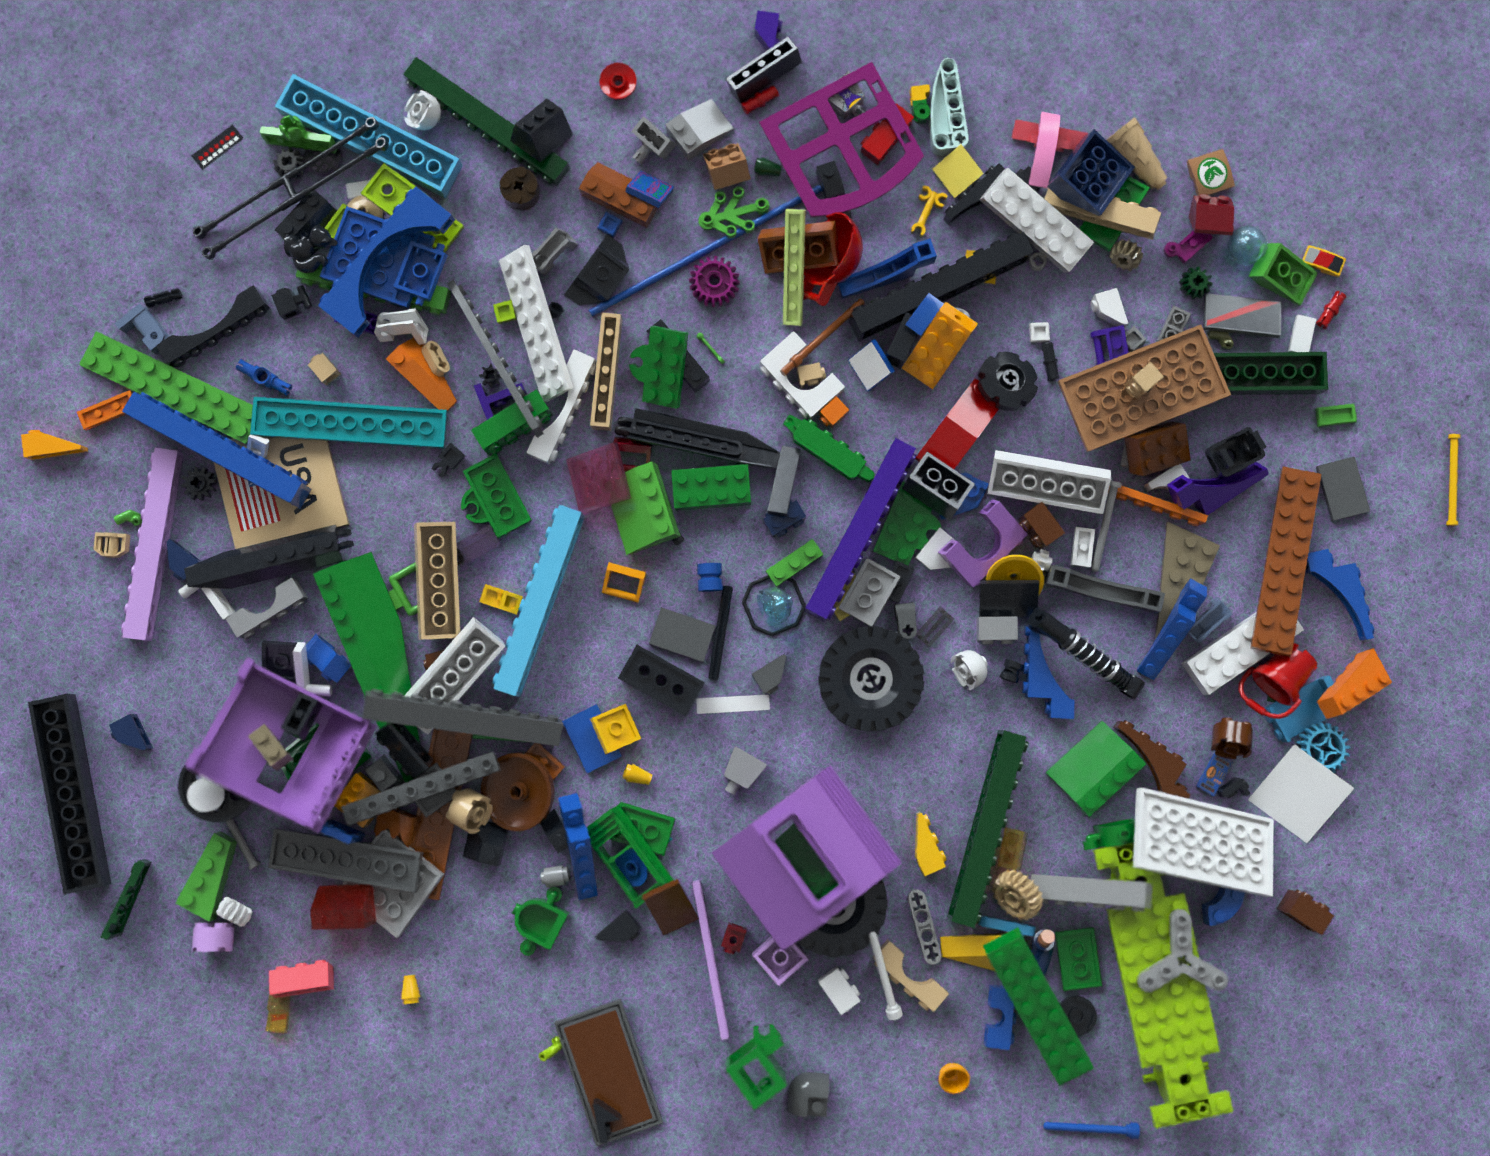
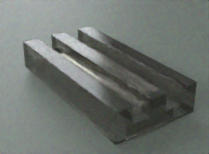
M939 607L918 630L915 636L930 648L954 618L942 607ZM941 612L943 615L924 636L920 635ZM947 617V618H948V621L941 627V629H940V630L934 635V637L928 642L926 639H927V638L930 636V634L937 628V626L944 620V618Z

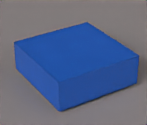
M605 212L597 229L614 238L623 220Z

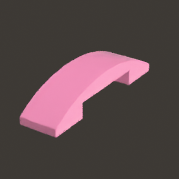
M1041 112L1036 150L1028 185L1048 188L1058 139L1060 115Z

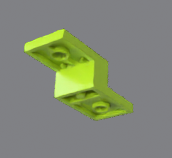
M383 163L361 194L392 216L394 208L406 199L407 192L414 189L415 185ZM386 186L393 187V191L390 194H384L383 189ZM455 219L444 234H434L433 231L422 233L435 238L434 247H437L438 243L445 246L443 252L445 253L464 229V225Z

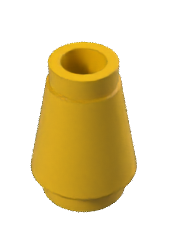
M632 763V765H626L622 779L630 783L649 785L652 774Z
M415 975L403 976L401 995L403 1004L419 1003L421 996Z

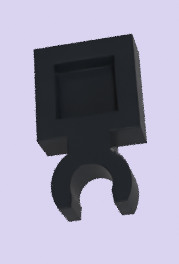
M450 443L438 456L442 461L435 463L431 469L435 471L438 467H441L442 472L439 476L442 478L447 474L448 467L454 470L466 456Z

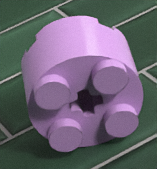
M195 923V927H193L192 951H233V923H215V927L214 923Z

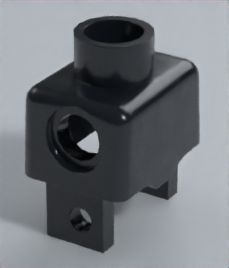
M1246 427L1207 448L1205 456L1219 479H1224L1264 458L1265 451L1263 449L1267 447L1258 431L1253 432L1250 427ZM1227 450L1234 454V461L1230 458Z

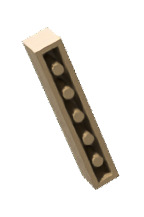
M1049 188L1044 198L1063 215L1151 240L1154 238L1161 217V212L1156 208H1144L1135 202L1126 203L1117 197L1112 199L1101 216L1061 200Z
M602 313L590 422L593 430L611 431L622 329L621 314Z

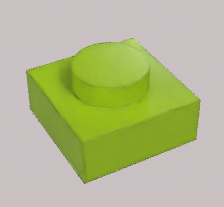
M511 300L493 304L498 324L517 320Z

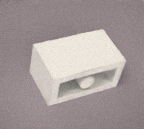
M836 966L821 976L818 982L842 1015L860 1002L858 997L860 992L855 985L850 986L847 981L849 976L843 968L839 970Z

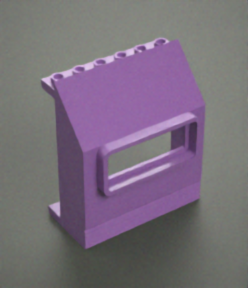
M247 657L237 674L238 681L201 745L199 748H194L184 766L187 771L259 807L319 833L377 726L370 723L371 720L362 719L256 665L254 660ZM301 692L318 700L323 706L314 721L319 724V727L283 792L278 793L257 782L267 761L248 735L265 724L271 729L277 739L280 740L284 733L281 726Z
M831 765L820 771L712 852L782 951L824 924L902 863ZM790 820L795 823L839 884L819 901L815 899L771 838L772 833Z

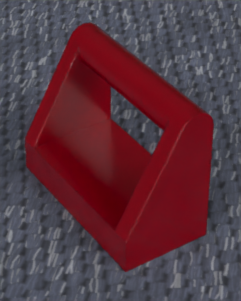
M625 437L614 438L612 471L627 472L638 467V465L616 463L617 451L645 453L646 463L651 462L652 444Z

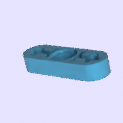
M981 915L979 922L980 926L1007 932L1018 927L1022 935L1034 936L1036 930L1034 925Z

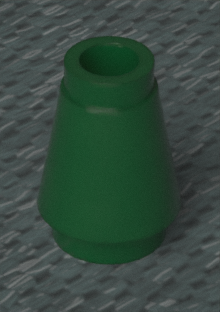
M764 157L756 158L754 173H757L758 176L780 177L782 165Z

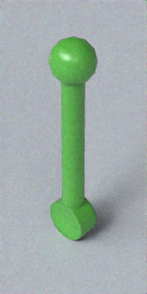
M698 333L697 339L701 340L718 361L723 364L725 361L706 341L704 334Z

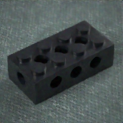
M636 645L618 679L684 716H687L705 684L700 679L639 645ZM642 666L650 668L649 675L642 676L640 674ZM660 675H665L667 678L664 686L657 684L656 680ZM678 684L684 688L683 694L679 696L673 692V688Z

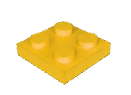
M626 704L590 719L605 755L641 739Z

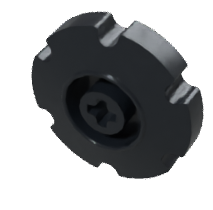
M999 352L995 358L989 356L978 371L977 376L981 378L978 383L981 395L987 402H995L998 409L1016 411L1020 405L1027 406L1037 393L1038 386L1034 382L1038 377L1035 369L1029 361H1021L1016 353Z

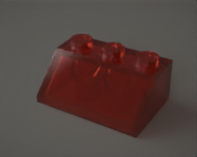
M373 885L318 886L310 909L312 930L365 929L375 924Z

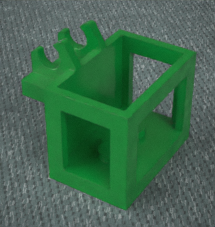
M769 1024L770 1032L767 1035L759 1033L758 1025L753 1026L754 1038L726 1058L727 1073L754 1110L787 1086L786 1073L772 1055V1053L784 1045L783 1036L773 1024ZM756 1057L769 1074V1076L763 1077L757 1085L754 1084L743 1068Z

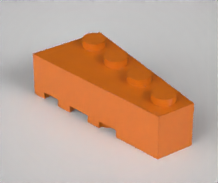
M1374 648L1356 654L1355 659L1345 667L1346 670L1335 679L1336 682L1319 698L1317 703L1326 719L1343 715L1392 683Z

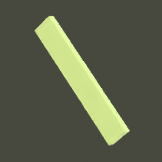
M801 209L785 210L783 325H803L806 210Z

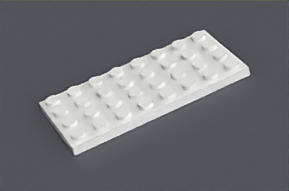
M1138 788L1136 790L1133 867L1264 897H1272L1274 819L1145 788Z

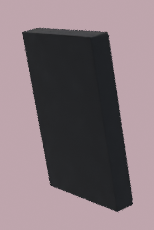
M981 580L979 617H1030L1034 609L1038 608L1039 580Z

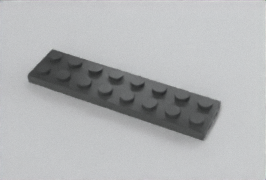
M277 828L273 832L268 868L417 892L423 852L363 842L347 844L333 837Z

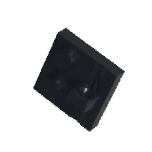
M264 640L262 642V668L290 682H296L293 650L297 643Z

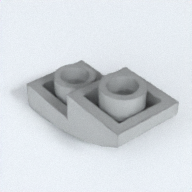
M1172 306L1157 340L1160 341L1183 332L1191 313Z

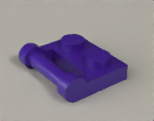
M1124 325L1090 332L1097 360L1095 365L1107 362L1104 360L1102 336H1106L1110 360L1129 353Z

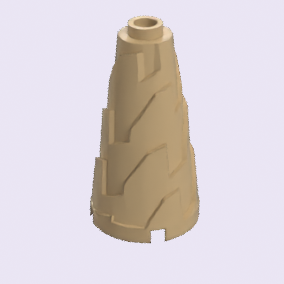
M1135 117L1106 139L1135 166L1133 169L1134 173L1141 180L1143 179L1151 189L1156 188L1159 190L1167 183L1165 181L1167 176L1161 167V163L1151 149L1152 145L1144 135V130Z

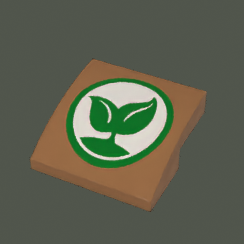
M1223 149L1186 160L1189 175L1194 181L1197 196L1213 194L1235 186L1231 168Z

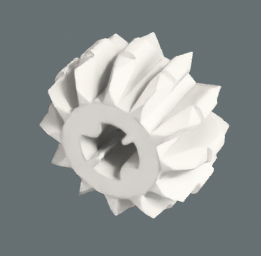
M229 897L223 899L216 911L219 916L240 927L245 926L249 922L250 916L253 913L252 909Z

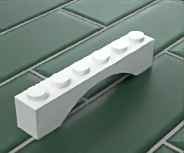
M575 349L566 365L573 389L568 391L565 406L558 418L542 431L543 435L538 438L534 435L527 450L529 456L549 465L551 461H555L558 455L556 449L559 443L562 444L565 440L566 434L564 432L567 426L570 427L574 420V416H572L574 410H578L581 405L582 399L580 397L582 392L586 393L590 382H588L590 375L593 376L596 372L595 358Z

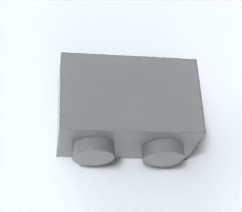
M977 617V641H982L983 645L993 644V641H1001V644H1013V641L1018 640L1017 617Z

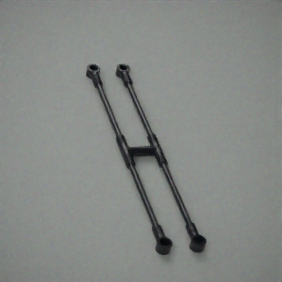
M374 117L367 118L365 124L354 130V133L300 167L287 172L270 183L268 187L216 220H212L202 227L196 226L193 229V235L198 239H204L207 232L217 227V224L283 184L290 197L280 203L277 208L228 239L222 240L212 247H204L202 255L208 260L214 259L216 253L225 248L230 242L281 210L284 211L311 194L313 190L364 158L370 157L378 151H386L389 148V143L385 138L380 137L363 154L309 188L306 187L296 193L290 181L301 174V171L355 137H360L369 130H377L379 122Z

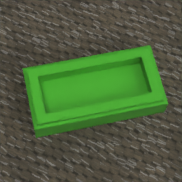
M1355 403L1315 408L1317 427L1357 422Z

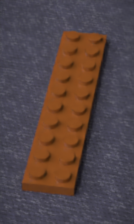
M1284 466L1281 468L1250 649L1288 657L1292 655L1321 474Z
M433 729L429 755L433 758V762L429 767L438 763L443 770L468 761L473 734ZM463 785L455 787V789L462 791ZM453 800L428 818L425 817L419 807L417 808L416 816L420 817L421 821L410 845L415 851L423 852V857L444 874L446 873L455 827L454 824L446 819V813ZM445 875L428 899L440 900Z

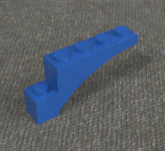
M931 238L914 243L902 252L876 265L856 272L843 282L838 283L842 299L913 277L916 269L934 264L937 255Z
M1329 549L1308 553L1305 574L1309 573L1325 584L1342 602L1355 625L1359 640L1374 638V626L1370 623V610L1365 603V589L1360 583L1361 573L1356 563L1333 567L1334 559Z
M1191 578L1180 592L1159 635L1138 666L1137 672L1155 680L1195 624L1196 612L1207 598L1206 586Z
M1025 626L1024 634L1027 636V643H1024V655H1027V659L1023 663V674H1026V682L1022 683V693H1025L1026 698L1048 699L1044 706L1047 718L1074 719L1075 700L1070 699L1064 693L1051 674L1042 651L1040 635Z
M578 794L559 797L560 813L568 843L578 899L583 900L598 896L590 837L584 823L583 809Z

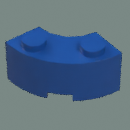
M315 634L306 645L308 664L311 666L314 664L322 672L321 676L329 682L333 680L338 683L351 667L348 659L343 655L340 656L334 650V647L318 634Z
M1219 887L1216 896L1211 901L1202 904L1203 923L1208 926H1215L1232 918L1240 909L1245 892Z

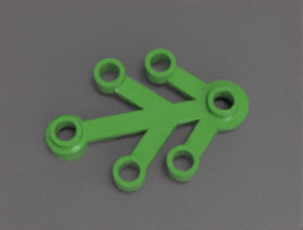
M737 186L733 189V196L724 212L717 214L720 206L726 202V194L724 192H717L715 194V202L709 212H703L699 216V226L704 230H712L714 228L726 234L728 238H734L737 234L736 227L733 225L725 226L720 223V221L726 220L744 229L746 233H752L755 229L754 222L752 220L745 221L738 216L755 211L759 215H764L769 211V202L765 198H759L754 204L735 209L739 200L744 197V189ZM737 191H741V192H742V194H740V195H736L735 193H736ZM719 196L724 197L723 200H718L717 198ZM759 203H765V205L761 207ZM706 218H710V219H711L710 222H705L704 220H705ZM750 224L752 228L748 229L746 225ZM734 230V233L729 234L728 231Z

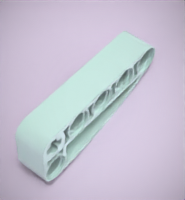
M951 58L942 60L931 94L929 135L931 150L936 155L950 154L960 145L959 142H962L963 147L966 148L969 138L957 64ZM948 67L951 69V72H946L943 68ZM951 85L954 87V90H949L946 86ZM954 103L957 105V108H951L949 104ZM957 121L960 123V126H954L952 122ZM936 142H943L945 146L939 147Z

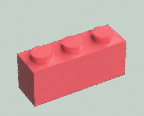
M326 960L315 961V964L310 965L298 963L295 967L290 968L279 966L276 967V970L269 971L270 995L274 998L334 989L333 966Z

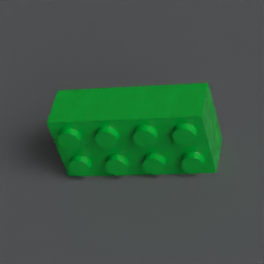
M537 389L523 397L525 402L529 400L535 410L531 413L534 417L538 416L543 425L551 420L550 417L553 414ZM516 402L471 430L482 449L488 455L498 454L506 444L512 445L519 440V436L523 434L528 435L533 432Z
M748 464L671 470L675 511L751 505Z

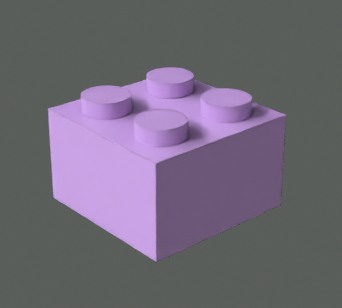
M772 936L752 952L753 957L778 986L808 960V956L796 942L782 951Z

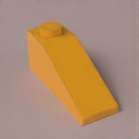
M30 430L28 434L21 435L23 456L30 460L88 452V448L42 433L40 430Z

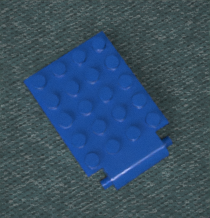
M346 206L334 237L338 244L330 247L327 255L328 264L322 268L320 278L330 282L341 278L347 265L355 261L356 255L361 249H365L369 244L370 237L378 233L385 219ZM422 232L409 234L393 241L372 262L367 272L363 293L409 309L413 297L417 298L415 304L423 306L424 301L430 302L448 257L443 252L445 246L438 243L436 249H433L432 246L435 238Z

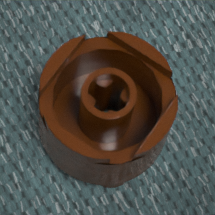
M1228 717L1222 718L1221 722L1213 726L1211 750H1215L1217 756L1226 759H1237V756L1243 755V758L1249 757L1252 754V724L1249 722L1233 721L1232 718Z

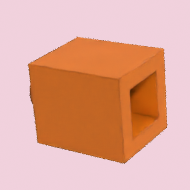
M836 396L819 412V420L826 427L829 425L833 428L849 413V409Z

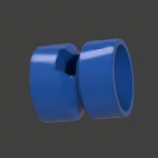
M722 563L697 564V574L701 577L698 580V592L722 591L723 583L722 579L719 578L722 575Z

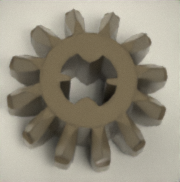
M1122 239L1113 245L1109 257L1112 260L1111 263L1116 264V268L1120 267L1123 271L1127 269L1131 272L1140 265L1144 253L1141 252L1142 247L1137 246V242L1132 243L1130 239L1127 241Z

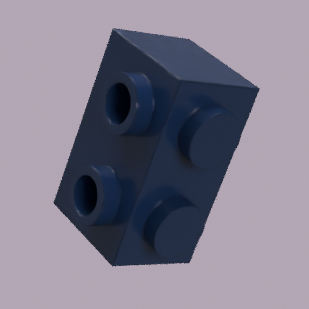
M790 500L787 517L766 513L763 523L772 538L775 536L780 538L788 533L787 529L792 526L797 528L804 524L803 520L806 519V515L797 500L794 502Z

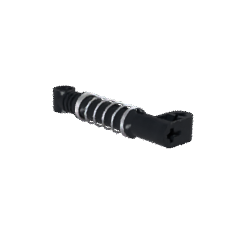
M1035 608L1026 621V627L1039 635L1052 639L1063 652H1067L1069 656H1074L1077 662H1082L1085 668H1090L1092 673H1097L1098 677L1106 683H1112L1127 697L1135 700L1146 684L1140 678L1122 668L1118 660H1111V655L1106 656L1103 649L1098 650L1096 644L1088 643V638L1083 639L1080 632L1072 628L1069 629L1047 611Z

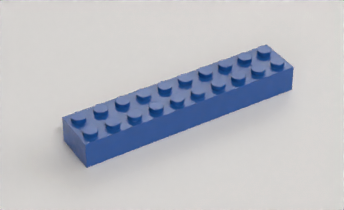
M133 392L122 410L123 413L299 509H301L312 490L306 486L308 482L295 474L290 476L291 473L286 471V469L271 463L260 455L258 456L251 450L236 444V442L227 437H223L216 431L188 418L181 412L153 399L144 392L140 395Z

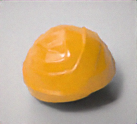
M948 1063L940 1069L938 1083L945 1092L958 1094L969 1086L970 1075L962 1065Z

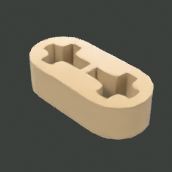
M428 341L422 347V354L431 371L436 376L441 377L449 371V363L440 346L434 341Z

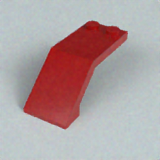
M976 378L972 381L918 453L915 460L920 462L925 453L929 452L952 469L956 468L999 410L996 408L995 402H987L981 395L978 388L980 381Z

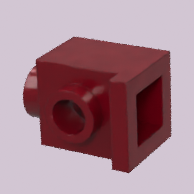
M728 922L721 943V947H724L723 951L730 954H735V951L740 953L747 928ZM731 937H736L737 942L731 943L729 939Z

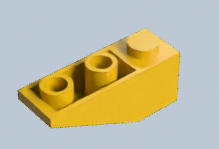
M918 812L916 813L915 858L922 874L927 876L945 868L944 862L947 859L944 852L938 850L936 844L939 841L934 832L931 833L928 826L931 823L927 815Z

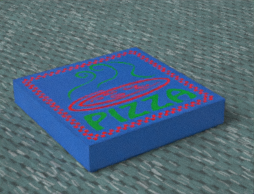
M640 171L627 185L625 192L660 208L673 192L674 186Z

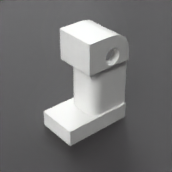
M415 308L405 311L380 313L374 333L380 342L394 341L395 335L412 334L418 345L426 344L429 329Z

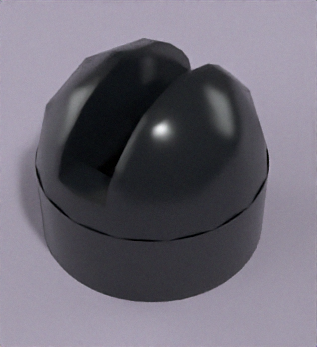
M551 302L548 306L552 319L560 317L563 313V307L557 302Z

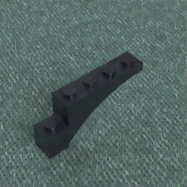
M1000 163L995 167H989L984 173L986 176L982 180L978 178L971 185L972 189L968 193L965 191L958 198L959 202L955 206L951 204L945 210L946 214L943 220L949 225L963 213L983 204L979 199L1005 168ZM1029 166L1025 170L1021 168L1016 173L1026 184H1029L1031 168ZM1029 185L1036 192L1041 188Z

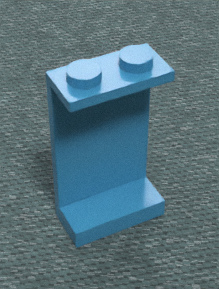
M1323 676L1302 687L1299 691V699L1302 700V703L1288 717L1273 719L1265 716L1268 723H1272L1275 729L1273 731L1274 735L1279 741L1288 743L1291 741L1290 738L1300 734L1305 728H1310L1311 724L1316 725L1326 720L1317 701L1334 684L1330 676ZM1276 701L1266 706L1265 709L1272 714H1281L1292 706H1286Z

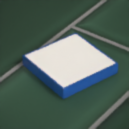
M876 339L871 340L848 359L867 392L895 372Z

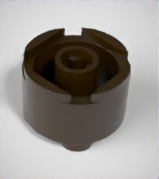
M522 166L512 168L500 179V191L509 207L526 211L537 204L540 196V187L535 175L530 170Z

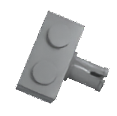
M642 117L631 131L643 143L632 156L641 165L651 151L666 159L677 145L645 117Z

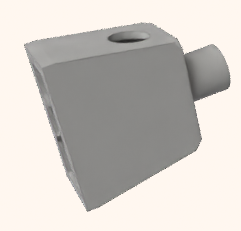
M735 746L724 774L725 777L730 779L725 790L735 795L740 785L748 789L766 768L767 764Z

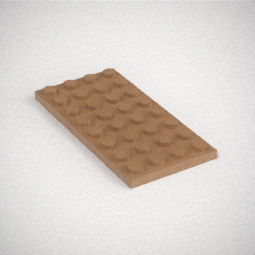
M1202 325L1185 330L1058 381L1086 452L1231 396ZM1151 362L1163 375V378L1138 399L1131 397L1126 392L1124 384Z

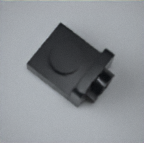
M1237 777L1230 779L1217 791L1218 795L1223 798L1233 797L1238 793L1237 789L1242 795L1249 796L1251 794L1248 790L1250 787L1243 778Z

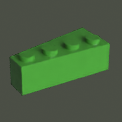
M216 832L212 835L175 902L177 905L209 922L217 919L218 914L216 911L222 901L224 886L228 879L229 868L232 864L237 845L234 838L223 832Z

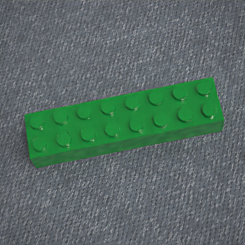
M1017 927L984 944L983 947L989 961L1058 1085L1061 1086L1095 1069L1019 928Z

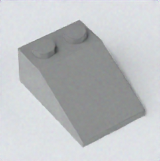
M712 99L679 114L665 124L666 132L673 142L677 144L676 146L688 161L734 129Z

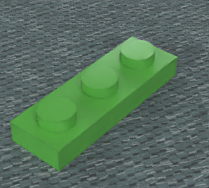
M811 539L765 572L775 587H778L822 557L823 553L815 541Z

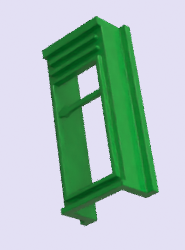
M619 804L586 827L591 846L634 904L635 909L644 903L643 894L674 880ZM621 831L629 845L614 857H611L603 844ZM631 847L657 881L655 885L640 896L615 863V859Z

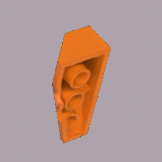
M414 337L400 344L386 360L437 409L448 411L457 400L444 376H436L431 371L422 354V347L425 344L418 345Z

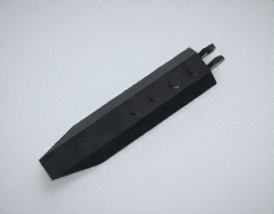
M638 408L635 409L633 419L627 417L618 418L617 424L620 426H617L614 431L617 435L631 440L777 469L780 452L748 432Z
M335 524L222 552L184 568L187 586L194 588L233 589L343 562L340 551L354 546V543L350 540L339 543L338 538L350 536L352 534L351 529L336 532L337 526Z

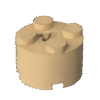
M466 788L462 791L457 790L453 794V801L446 813V819L470 834L479 832L480 829L478 828L482 824L485 826L492 814L493 808L489 802L491 800L471 788Z

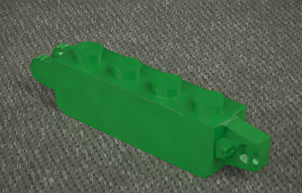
M792 415L786 418L783 425L793 434V442L849 481L855 480L856 477L865 480V482H871L874 479L875 474L873 470L865 465L867 461L864 460V455L857 451L854 453L849 450V445L841 440L838 442L833 439V434L827 430L822 431L817 428L818 424L811 419H808V421L805 419L800 420Z

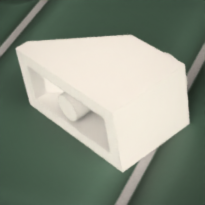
M1117 288L1093 296L1090 304L1092 311L1096 312L1097 317L1114 326L1124 325L1126 327L1128 325Z

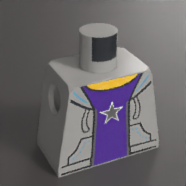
M847 71L842 77L848 75L850 72ZM858 84L828 99L833 111L844 119L851 113L857 117L866 112L861 106L865 95Z

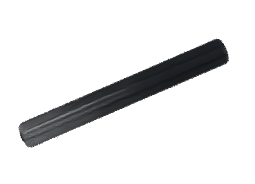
M723 586L708 675V678L711 680H718L733 592V587Z

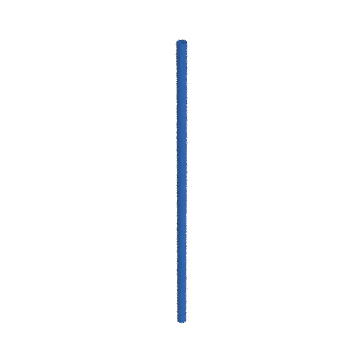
M820 185L812 188L815 195L822 192ZM797 196L753 220L755 228L782 214L786 209H791L802 203V200ZM748 224L746 228L750 229L752 225ZM742 228L736 229L737 234L734 238H728L725 235L607 301L589 310L592 317L746 232Z

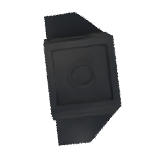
M607 234L564 295L578 305L607 301L629 271L622 244Z

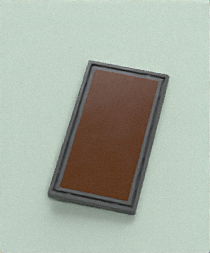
M621 998L554 1022L596 1146L602 1145L599 1141L593 1109V1102L596 1098H599L621 1113L620 1120L607 1122L611 1124L612 1135H609L608 1142L663 1123Z

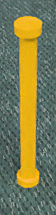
M1449 434V509L1446 525L1458 526V439H1461V435Z

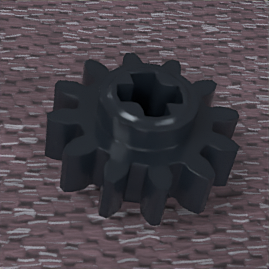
M194 467V472L187 470L189 476H182L186 483L181 484V487L187 488L184 494L190 495V499L196 500L198 497L199 500L204 501V495L211 498L209 492L210 490L216 491L212 485L217 483L216 480L211 479L214 473H208V469L204 467L201 470L198 467ZM199 480L202 481V484L197 487L196 484L199 483Z

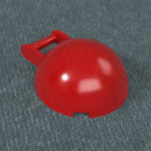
M841 212L827 215L826 218L828 220L825 221H835L839 243V265L804 269L803 300L810 299L816 301L821 306H825L828 303L836 285L853 274L862 258L863 241L861 233L854 221ZM815 285L822 286L818 294L812 292Z

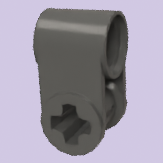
M914 602L894 604L898 635L907 640L913 638L917 633ZM906 626H908V629H912V632L909 633V636H907L906 633H903V629H905Z

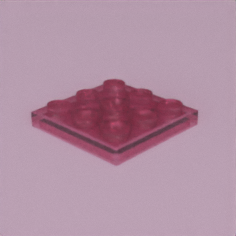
M613 442L566 459L578 510L582 514L631 499L618 443Z

